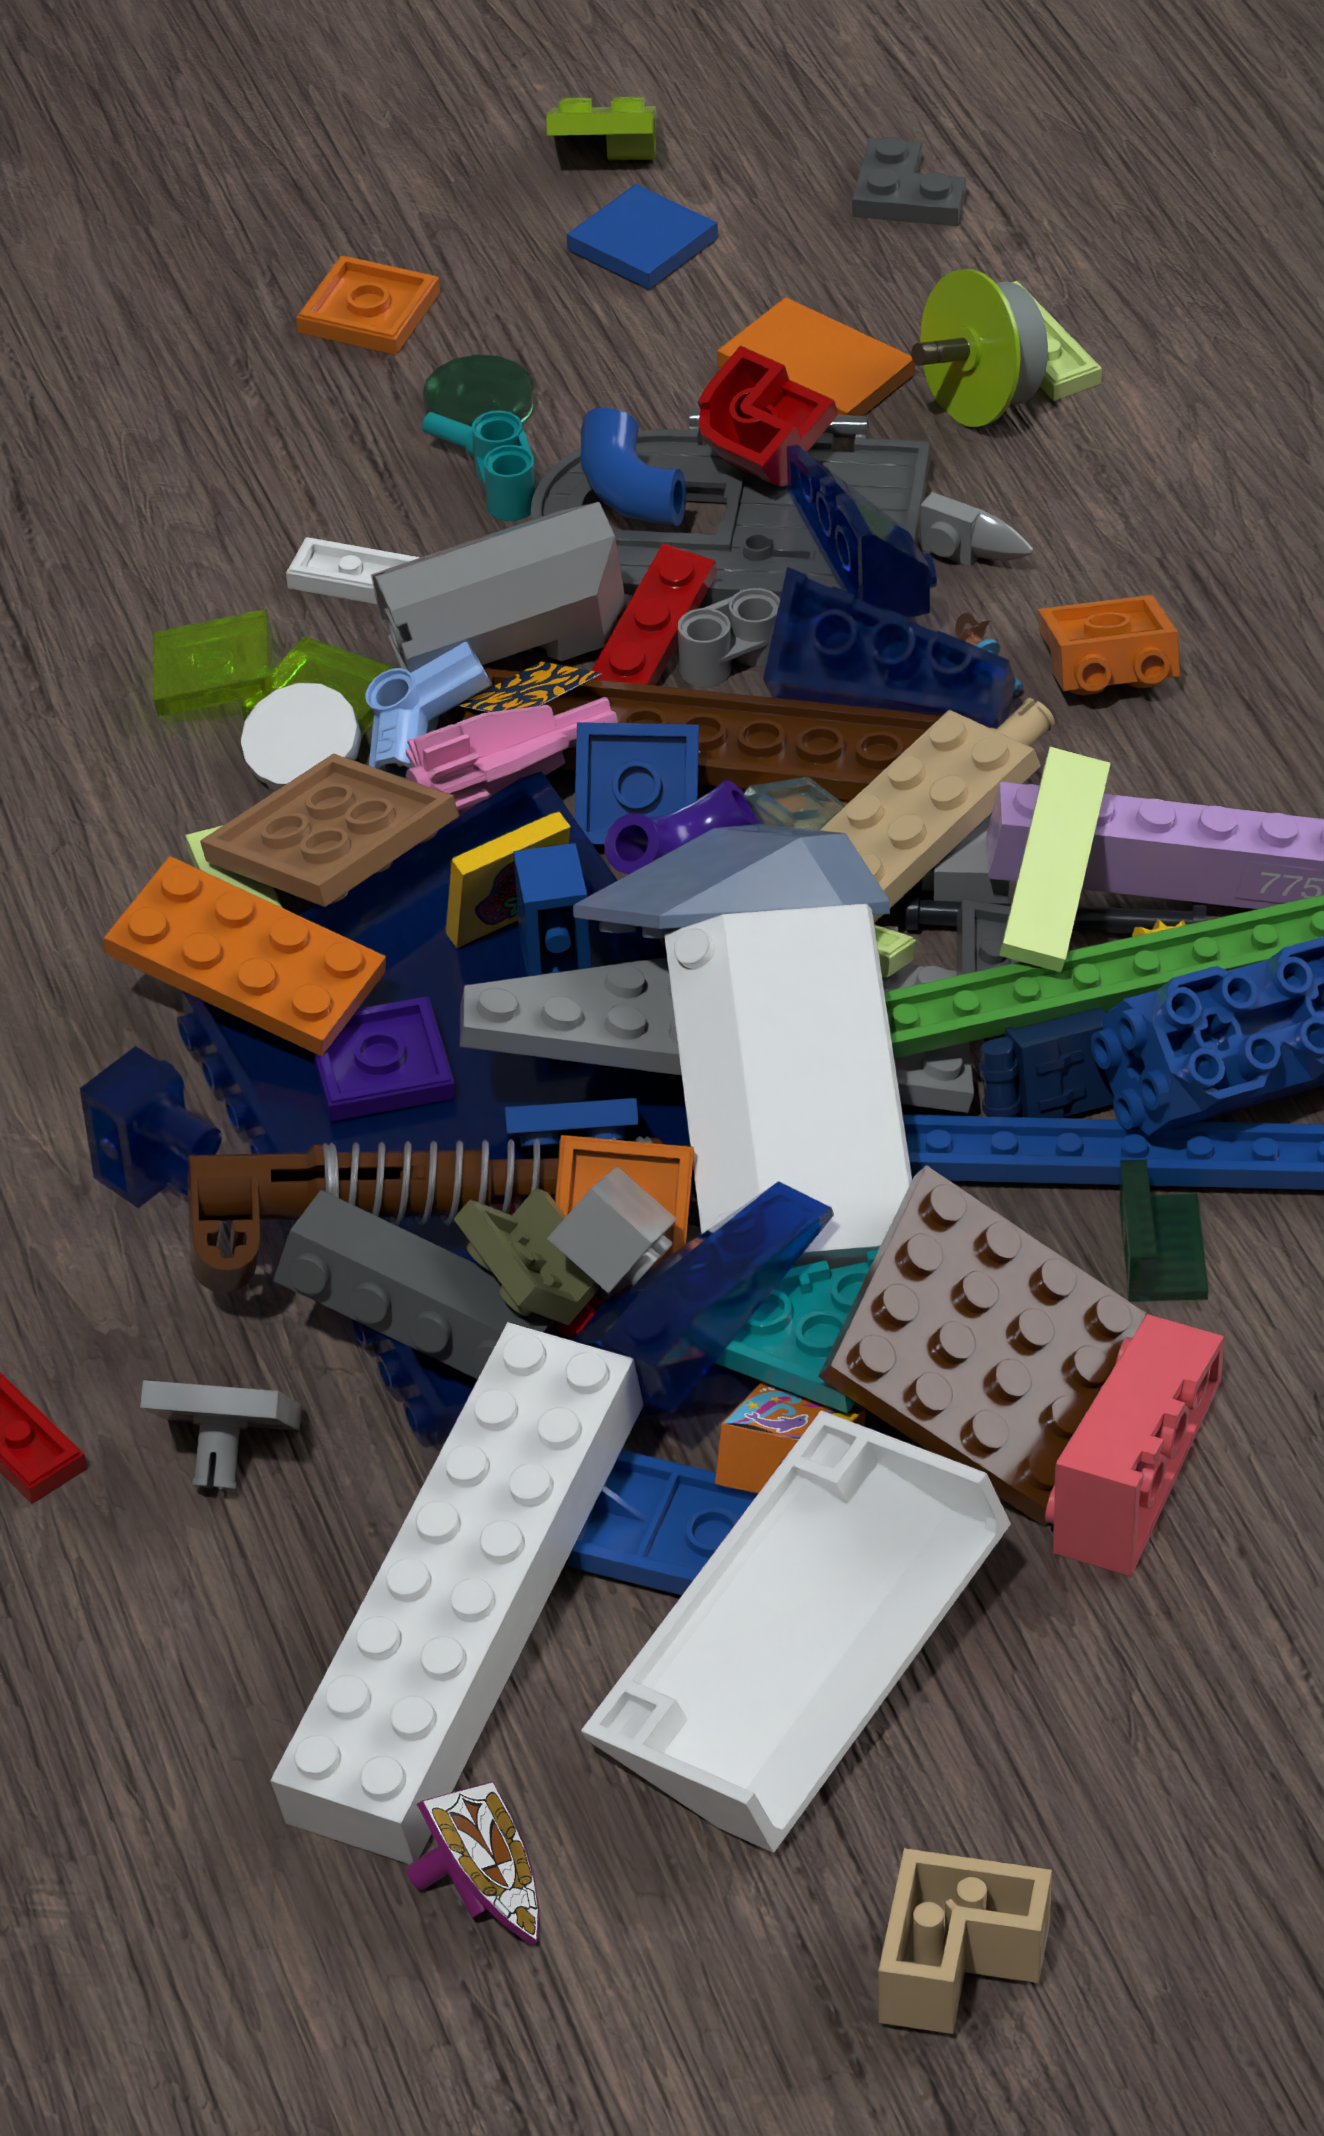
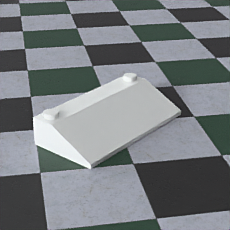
M868 904L722 914L664 934L690 1145L694 1147L693 1169L707 1275L716 1284L734 1280L736 1288L742 1289L774 1282L773 1272L825 1260H827L829 1269L866 1262V1251L880 1248L912 1182L872 909Z
M821 1410L582 1728L583 1736L586 1740L717 1828L774 1853L1011 1525L987 1473Z

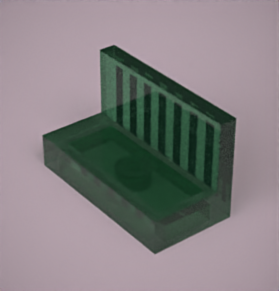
M1147 1159L1120 1160L1118 1207L1128 1301L1208 1300V1283L1197 1194L1150 1195Z

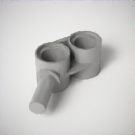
M763 588L745 589L725 600L704 608L691 610L681 617L678 621L680 675L683 680L691 685L712 687L723 683L729 678L732 671V659H735L740 664L751 667L769 665L780 657L785 644L840 652L844 639V630L788 621V615L781 612V601L775 593Z

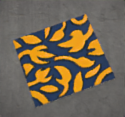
M541 661L458 704V706L486 712L541 706L601 673Z

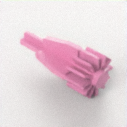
M606 697L555 716L553 715L552 708L548 705L482 713L460 721L455 725L451 724L408 740L407 743L410 749L406 750V756L414 767L407 770V779L453 795L459 817L453 820L455 821L511 799L565 764L563 751L576 746L577 722L618 723L617 716L611 710L609 700Z

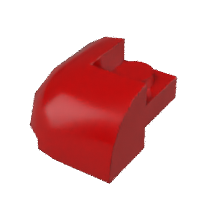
M741 345L707 384L698 400L700 408L699 428L706 443L728 464L779 486H786L797 481L810 469L806 453L838 415L834 399L789 380L785 365Z

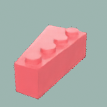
M1147 1314L1133 1338L1126 1337L1124 1339L1114 1369L1101 1387L1098 1395L1056 1462L1055 1485L1051 1491L1045 1513V1521L1054 1524V1554L1132 1577L1221 1383L1224 1336Z

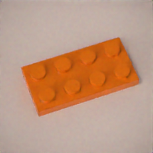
M172 856L167 858L104 937V954L319 1056L324 1055L386 972V956Z

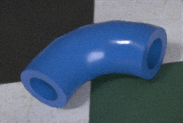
M605 407L588 411L583 417L581 427V469L599 500L626 519L662 526H679L683 520L686 507V484L681 469L658 468L649 466L640 460L636 453L639 425L626 412Z

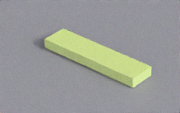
M1054 747L1049 748L999 956L1057 972L1062 971L1110 762Z

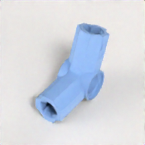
M468 642L460 644L411 673L406 669L395 668L382 672L373 679L365 694L366 702L374 713L369 766L402 778H407V770L414 767L406 756V750L410 749L407 741L435 731L439 721L438 716L493 686L476 653Z

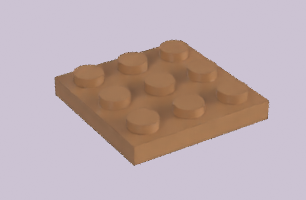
M333 753L200 840L206 862L325 907L328 904L343 899L349 890L371 875L389 868L395 859L417 844L432 839L438 830L459 817L454 796Z

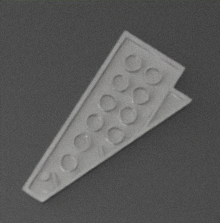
M884 926V927H883V928L890 929V930H893V931L898 932V927H894V926ZM667 957L465 985L460 1006V1047L682 1075ZM907 964L888 978L882 977L884 992L957 976V971L946 970L938 966L923 967ZM969 1042L894 1059L901 1104L969 1112L974 1095Z

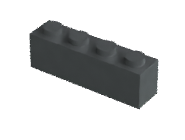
M320 1190L291 1228L273 1279L274 1282L476 1379L481 1375L507 1322L551 1334L555 1320L536 1313L524 1316L512 1309L500 1296L498 1290L502 1284L492 1271L323 1190Z

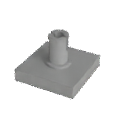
M143 1380L140 1408L167 1421L191 1422L194 1425L200 1426L195 1477L192 1480V1486L210 1489L219 1487L222 1490H235L240 1430L253 1427L299 1431L302 1404L279 1391Z

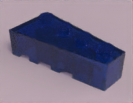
M787 567L763 681L772 698L944 715L948 710H951L993 729H997L1008 718L1016 682L1008 659L939 630L935 632L911 622L909 617L889 609L887 611L856 599L854 594L832 586V588L809 579L806 574Z

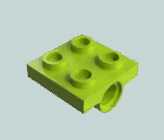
M614 97L611 100V107H592V98H562L561 101H558V108H551L546 114L547 136L606 135L608 161L655 160L656 106H644V97Z

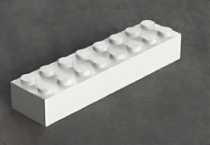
M507 1322L270 1780L286 1824L407 1864H411L419 1859L431 1835V1831L417 1803L453 1791L644 1405L633 1358Z

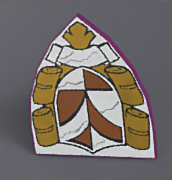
M494 1782L451 1792L417 1803L439 1846L407 1866V1875L411 1883L417 1889L424 1890L449 1874L472 1919L490 1912L505 1927L530 1945L535 1944L538 1937L539 1908L534 1876L523 1841Z

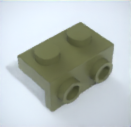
M540 1189L533 1190L513 1215L470 1199L454 1218L470 1241L466 1246L469 1254L480 1265L494 1273L502 1284L498 1290L502 1299L512 1309L524 1316L536 1313L569 1325L601 1288L599 1284L547 1239L566 1217L548 1192Z

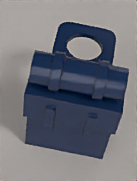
M1099 1007L1017 1029L1005 1028V1034L984 1038L985 1043L981 1046L982 1061L979 1063V1074L983 1078L985 1097L982 1100V1110L986 1117L1064 1118L1065 1116L1112 1105L1114 1095L1106 1073L1096 1063L1091 1050L1092 1034L1103 1030V1015L1106 1012Z

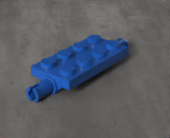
M621 1450L564 1566L683 1595L758 1493L715 1484L716 1472Z

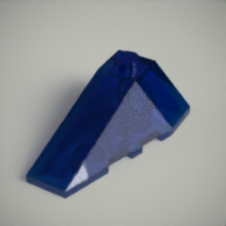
M798 444L786 447L788 493L863 629L930 613V588H934L937 585L936 569L930 554H922L910 532Z
M780 1181L776 1182L647 1271L635 1286L629 1284L605 1300L572 1341L633 1358L642 1398L673 1414L834 1216L832 1207Z

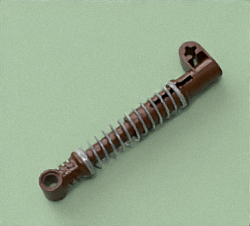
M640 1136L636 1139V1142L665 1144L659 1137L649 1138L647 1136L643 1139ZM537 1138L533 1142L534 1159H515L514 1141L512 1139L508 1141V1159L500 1160L489 1159V1142L486 1140L482 1142V1149L463 1150V1143L460 1140L456 1143V1150H437V1143L433 1140L430 1144V1150L412 1151L411 1144L407 1141L404 1144V1151H386L385 1144L381 1142L378 1146V1151L360 1152V1146L355 1142L352 1152H337L335 1145L331 1142L329 1146L326 1143L323 1145L313 1144L306 1153L189 1155L187 1171L190 1264L193 1275L201 1285L214 1292L228 1293L238 1291L244 1287L255 1274L260 1244V1220H297L320 1190L379 1218L389 1217L390 1221L396 1226L403 1221L404 1217H415L416 1221L421 1226H424L432 1216H441L443 1222L449 1226L470 1199L496 1209L495 1204H504L502 1212L507 1214L510 1204H514L517 1210L535 1189L548 1192L555 1201L559 1158L540 1159V1141ZM693 1166L689 1211H693L695 1203H698ZM219 1221H232L230 1251L231 1254H234L233 1257H221L220 1249L217 1247Z

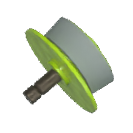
M961 269L946 274L931 291L922 316L920 343L913 345L911 355L916 365H923L929 388L937 403L959 424L967 427H981L996 421L1009 405L1022 404L1032 398L1037 392L1044 378L1047 366V333L1043 317L1036 302L1024 288L1012 282L995 283L987 275L974 269Z

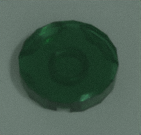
M476 354L455 358L437 367L426 379L423 390L426 414L433 412L471 427L477 417L490 411L511 412L518 416L523 423L531 415L535 401L534 385L529 372L515 361L493 355Z

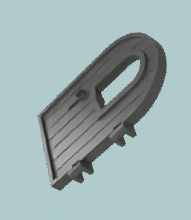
M698 408L690 409L688 430L653 429L640 430L638 432L636 453L640 460L649 466L658 468L681 469L686 484V501L727 504L724 518L718 522L716 535L612 529L616 539L624 594L633 597L659 548L664 543L715 560L717 575L698 609L730 598L745 589L763 588L772 591L779 597L782 614L887 620L906 619L921 527V504L925 500L931 465L930 441L870 439L868 416L837 415L823 432V435L818 438L806 453L810 469L797 481L786 486H779L728 464L710 446L702 445L703 435L699 428L700 409ZM837 437L855 438L854 452H835ZM581 448L557 462L541 479L532 498L531 520L565 509L597 502L603 503L595 495L581 469Z

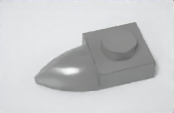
M933 492L921 504V550L971 567L978 558L1014 560L1033 553V548L1017 531L999 518L981 509Z

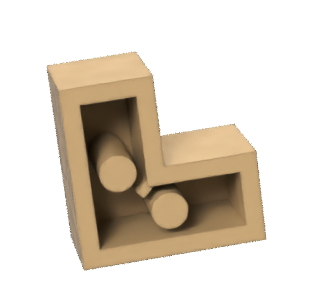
M904 1848L878 1971L879 2023L953 2034L965 1972L1039 1983L1050 1925L1052 1870Z

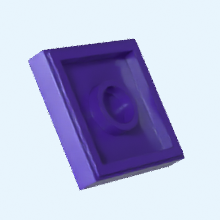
M429 996L359 1008L323 1056L312 1052L330 1122L456 1099L454 1079Z

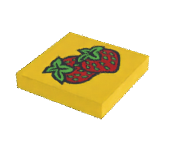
M560 812L549 814L452 859L446 934L456 948L518 921L513 851L569 844L571 826Z

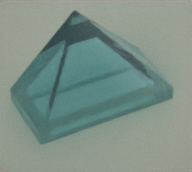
M809 777L751 785L744 794V798L759 824L820 830L846 806Z

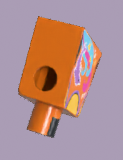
M762 1381L721 1423L715 1484L759 1494L821 1410L864 1427L866 1411L863 1406L856 1402L848 1413Z

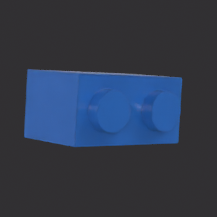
M576 843L513 851L519 939L527 977L591 968L589 920L573 918V905L587 898Z

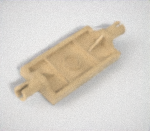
M1027 698L1023 701L1022 705L997 729L988 728L948 710L820 830L847 834L888 897L891 908L992 813L1000 782L1023 784L1041 767L1035 749L1031 746L1047 731L1054 728V717L1044 704L1039 701L1035 703L1032 698ZM873 915L874 923H875L882 915Z

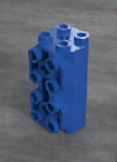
M1324 937L1284 947L1266 961L1226 971L1219 966H1214L1174 977L1156 991L1123 999L1104 1014L1103 1030L1092 1034L1091 1050L1096 1063L1106 1073L1114 1095L1113 1107L1119 1124L1127 1130L1139 1127L1149 1136L1324 1086Z

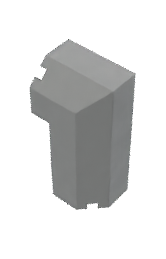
M600 502L557 511L371 574L377 605L382 620L386 619L390 631L388 638L399 667L408 670L410 673L464 642L470 644L482 665L525 650L532 652L531 648L534 647L546 649L547 657L564 661L605 647L613 633L612 625L617 617L620 620L627 608L615 535Z

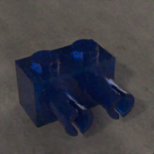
M135 1046L80 1087L79 1090L94 1179L139 1209L168 1185L188 1198V1156L215 1155L221 1145L222 1137L219 1136L221 1131L218 1128L207 1124L186 1110L183 1092L185 1085L177 1069L165 1060L158 1061Z

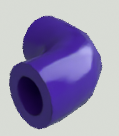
M724 780L693 804L672 814L660 817H647L639 813H631L618 818L609 828L606 835L605 854L608 862L615 870L629 875L713 828L763 824V820L745 793L731 781Z

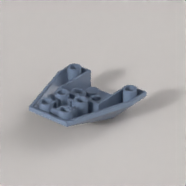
M753 824L711 829L574 904L573 918L599 921V931L635 932L638 931V926H642V937L665 938L664 934L722 914L868 904L872 909L873 915L890 914V901L846 833Z

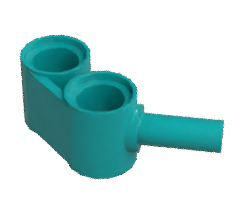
M490 411L477 417L472 427L433 412H429L425 416L422 424V431L425 434L466 448L467 454L474 457L475 475L479 481L483 482L486 489L487 510L490 515L504 521H518L531 515V503L536 490L534 456L518 416L506 411Z

